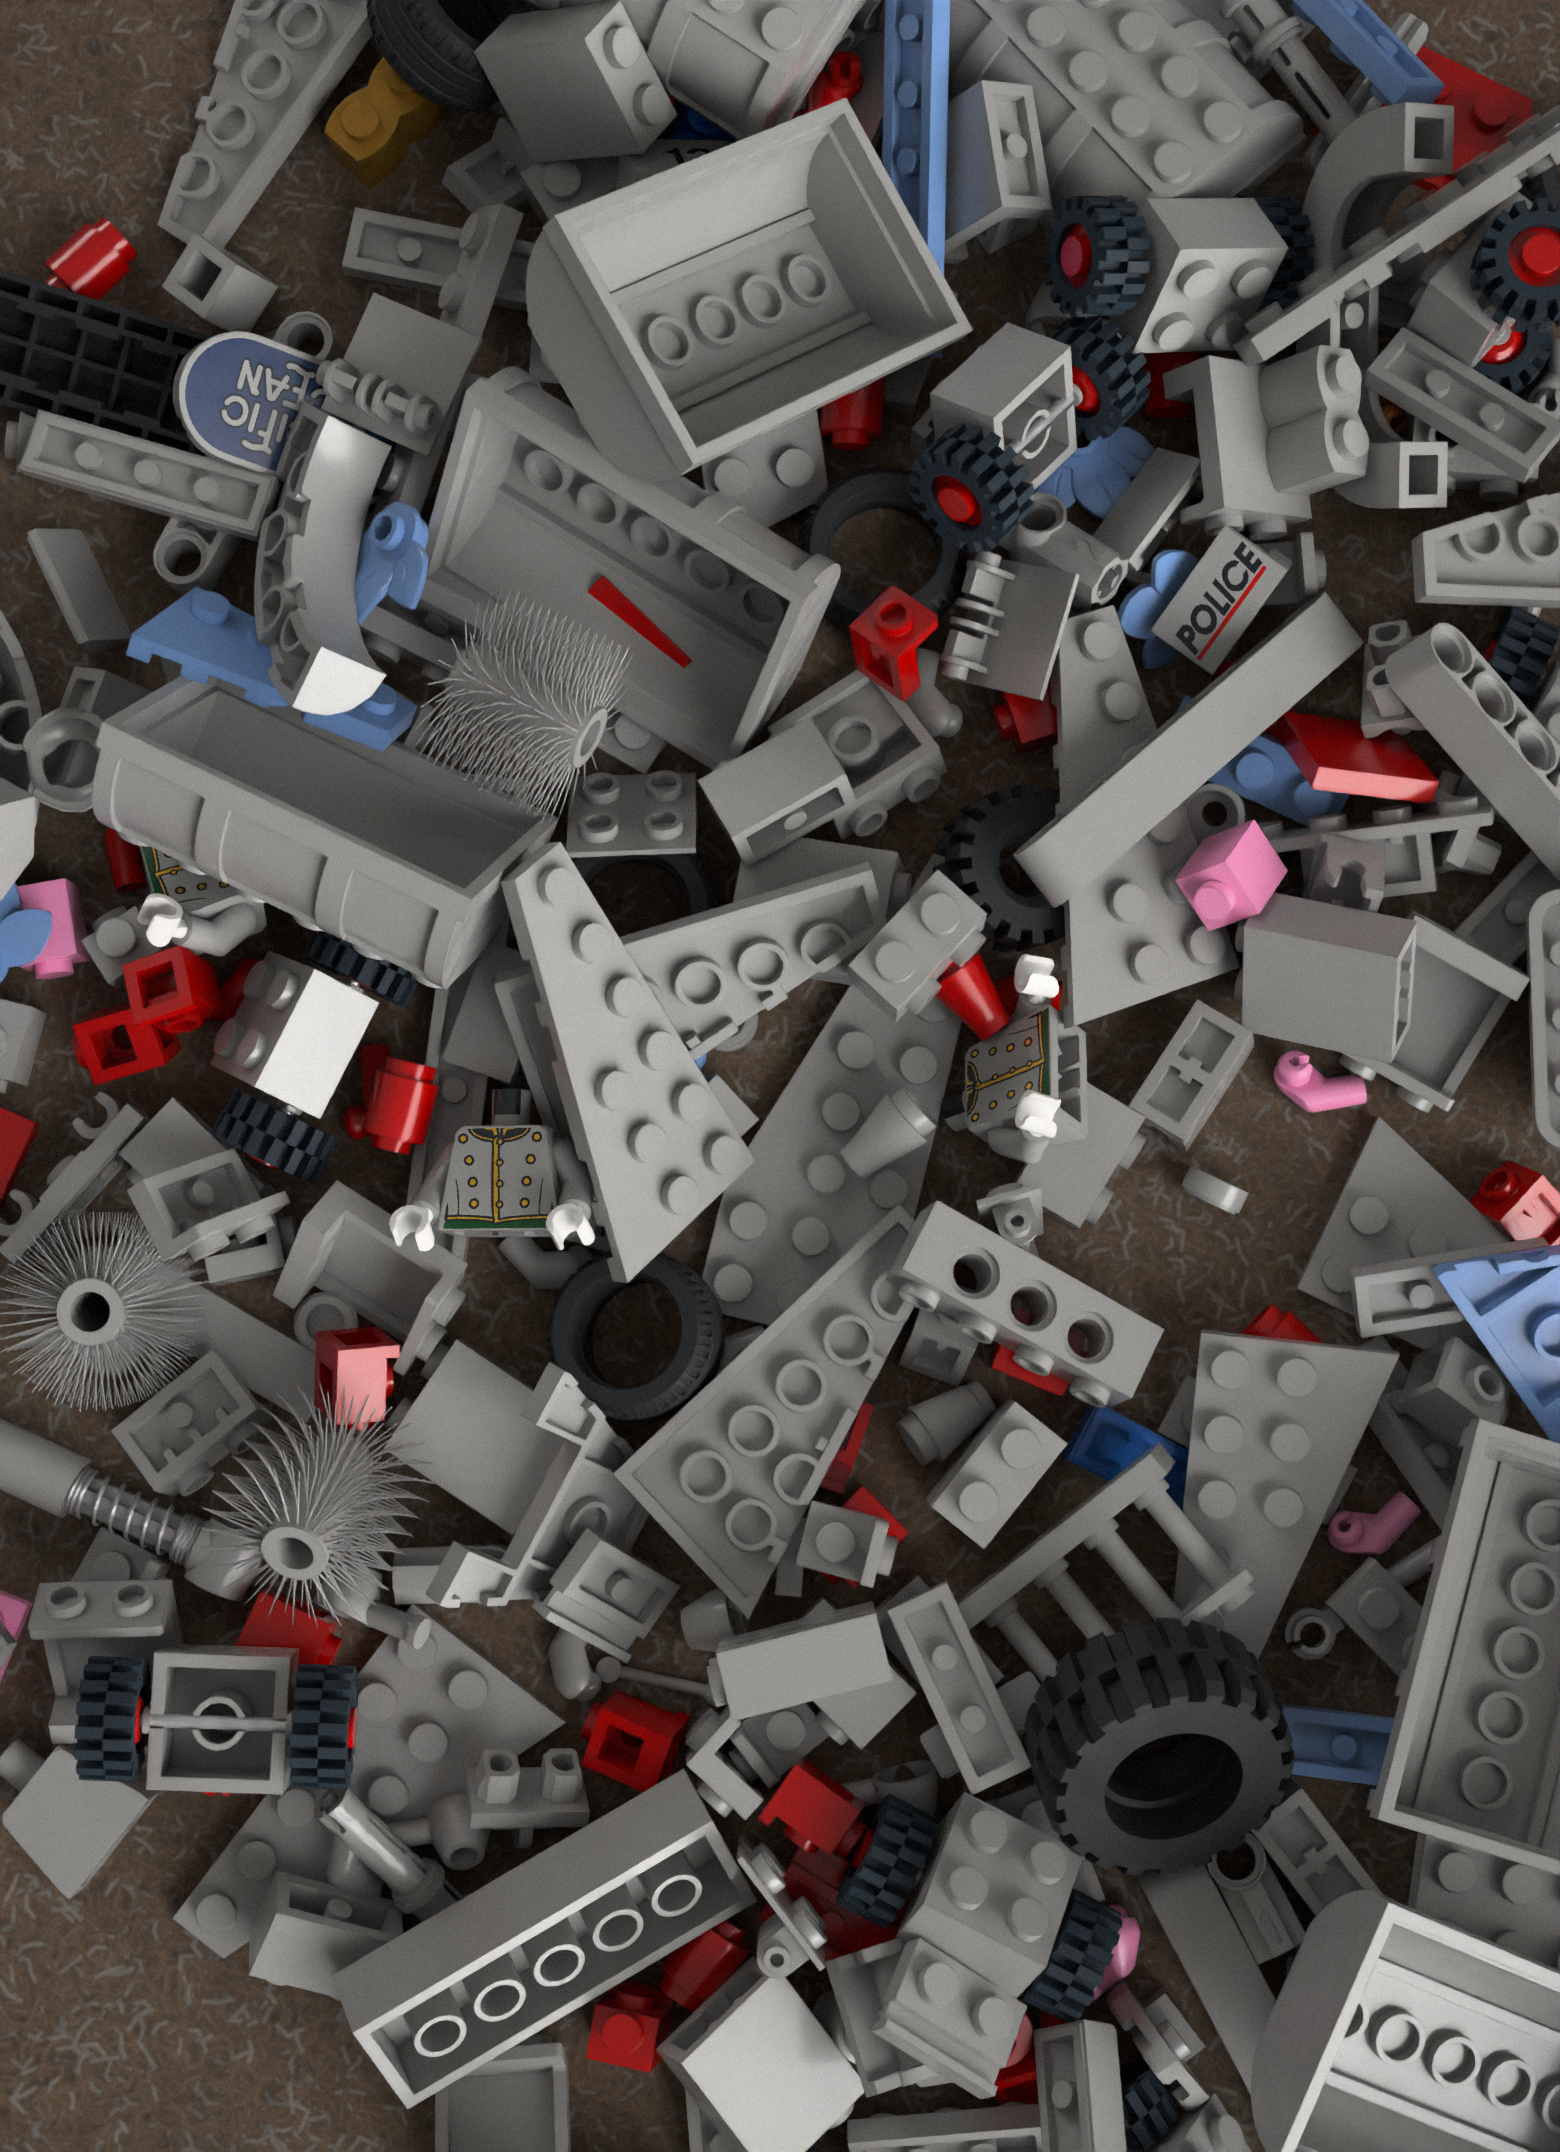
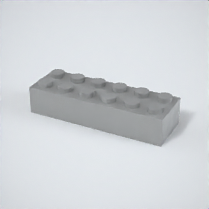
M682 1769L332 1975L353 2035L406 2108L410 2109L757 1902V1899L686 1771Z

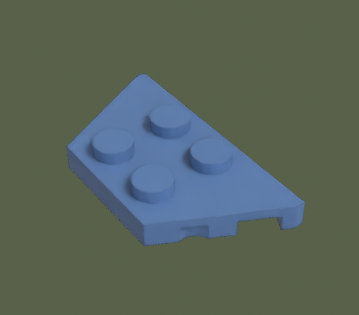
M1560 1245L1444 1262L1431 1268L1550 1441L1560 1444Z

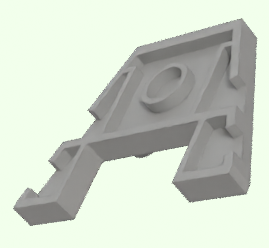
M817 409L760 438L749 441L700 465L704 490L711 494L722 492L746 507L748 517L766 528L814 504L829 488Z
M550 1362L547 1364L521 1416L539 1427L566 1438L557 1457L550 1464L540 1489L525 1517L518 1524L515 1536L502 1559L453 1541L425 1593L426 1596L440 1606L460 1608L461 1602L480 1601L485 1606H506L509 1600L531 1599L535 1602L538 1598L544 1601L554 1587L549 1582L587 1527L630 1552L650 1514L613 1475L636 1452L625 1439L618 1436L605 1421L606 1416L598 1406L585 1397L577 1387L579 1383L570 1373Z

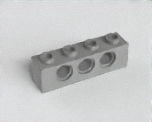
M938 1200L919 1213L885 1279L901 1288L899 1295L909 1304L928 1312H933L937 1308L958 1320L956 1328L964 1335L985 1344H991L992 1341L999 1343L1015 1352L1013 1360L1019 1366L1041 1376H1048L1049 1373H1052L1071 1384L1069 1391L1073 1396L1098 1408H1104L1106 1404L1113 1406L1132 1399L1164 1331L1160 1326ZM955 1263H962L974 1272L977 1281L974 1293L965 1292L956 1284L953 1276ZM1013 1295L1023 1297L1030 1304L1033 1312L1030 1326L1020 1323L1013 1316L1011 1311ZM1070 1327L1078 1328L1085 1334L1089 1344L1086 1358L1078 1356L1070 1348L1068 1343Z

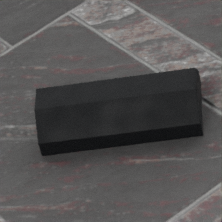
M0 270V404L37 415L38 409L204 456L205 453L195 447L186 435L188 432L183 427L181 418L177 417L173 404V383L177 369L185 355L198 344L213 336Z

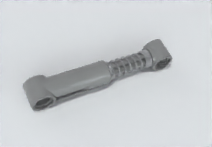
M0 1418V1490L60 1518L65 1517L69 1513L79 1519L86 1516L91 1517L94 1526L105 1523L109 1533L112 1534L120 1530L123 1532L126 1541L137 1538L142 1548L150 1545L155 1546L156 1553L159 1556L168 1552L170 1561L174 1560L175 1563L185 1567L186 1573L184 1577L193 1584L229 1600L244 1601L254 1578L243 1586L241 1585L257 1572L227 1588L226 1586L258 1569L262 1561L250 1570L249 1568L260 1559H256L235 1570L237 1567L246 1562L223 1570L222 1568L230 1565L213 1569L211 1567L245 1560L261 1554L262 1550L258 1552L259 1550L244 1552L246 1550L239 1549L232 1552L235 1549L220 1551L222 1549H204L202 1547L238 1546L255 1541L199 1528L242 1529L244 1527L212 1515L208 1521H204L203 1518L199 1519L194 1514L190 1515L189 1512L185 1513L183 1517L173 1512L174 1505L166 1509L157 1505L159 1502L158 1498H154L152 1502L142 1498V1490L133 1494L126 1490V1483H123L120 1487L110 1483V1475L106 1476L104 1480L101 1479L99 1471L91 1468L92 1461L89 1458ZM232 1533L260 1540L264 1538L260 1536Z

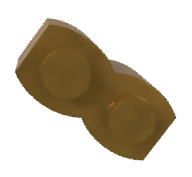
M383 57L373 70L368 87L352 93L335 108L327 122L325 134L336 161L369 188L390 177L403 162L409 144L421 140L436 129L444 119L449 108L438 105L416 92L393 70Z

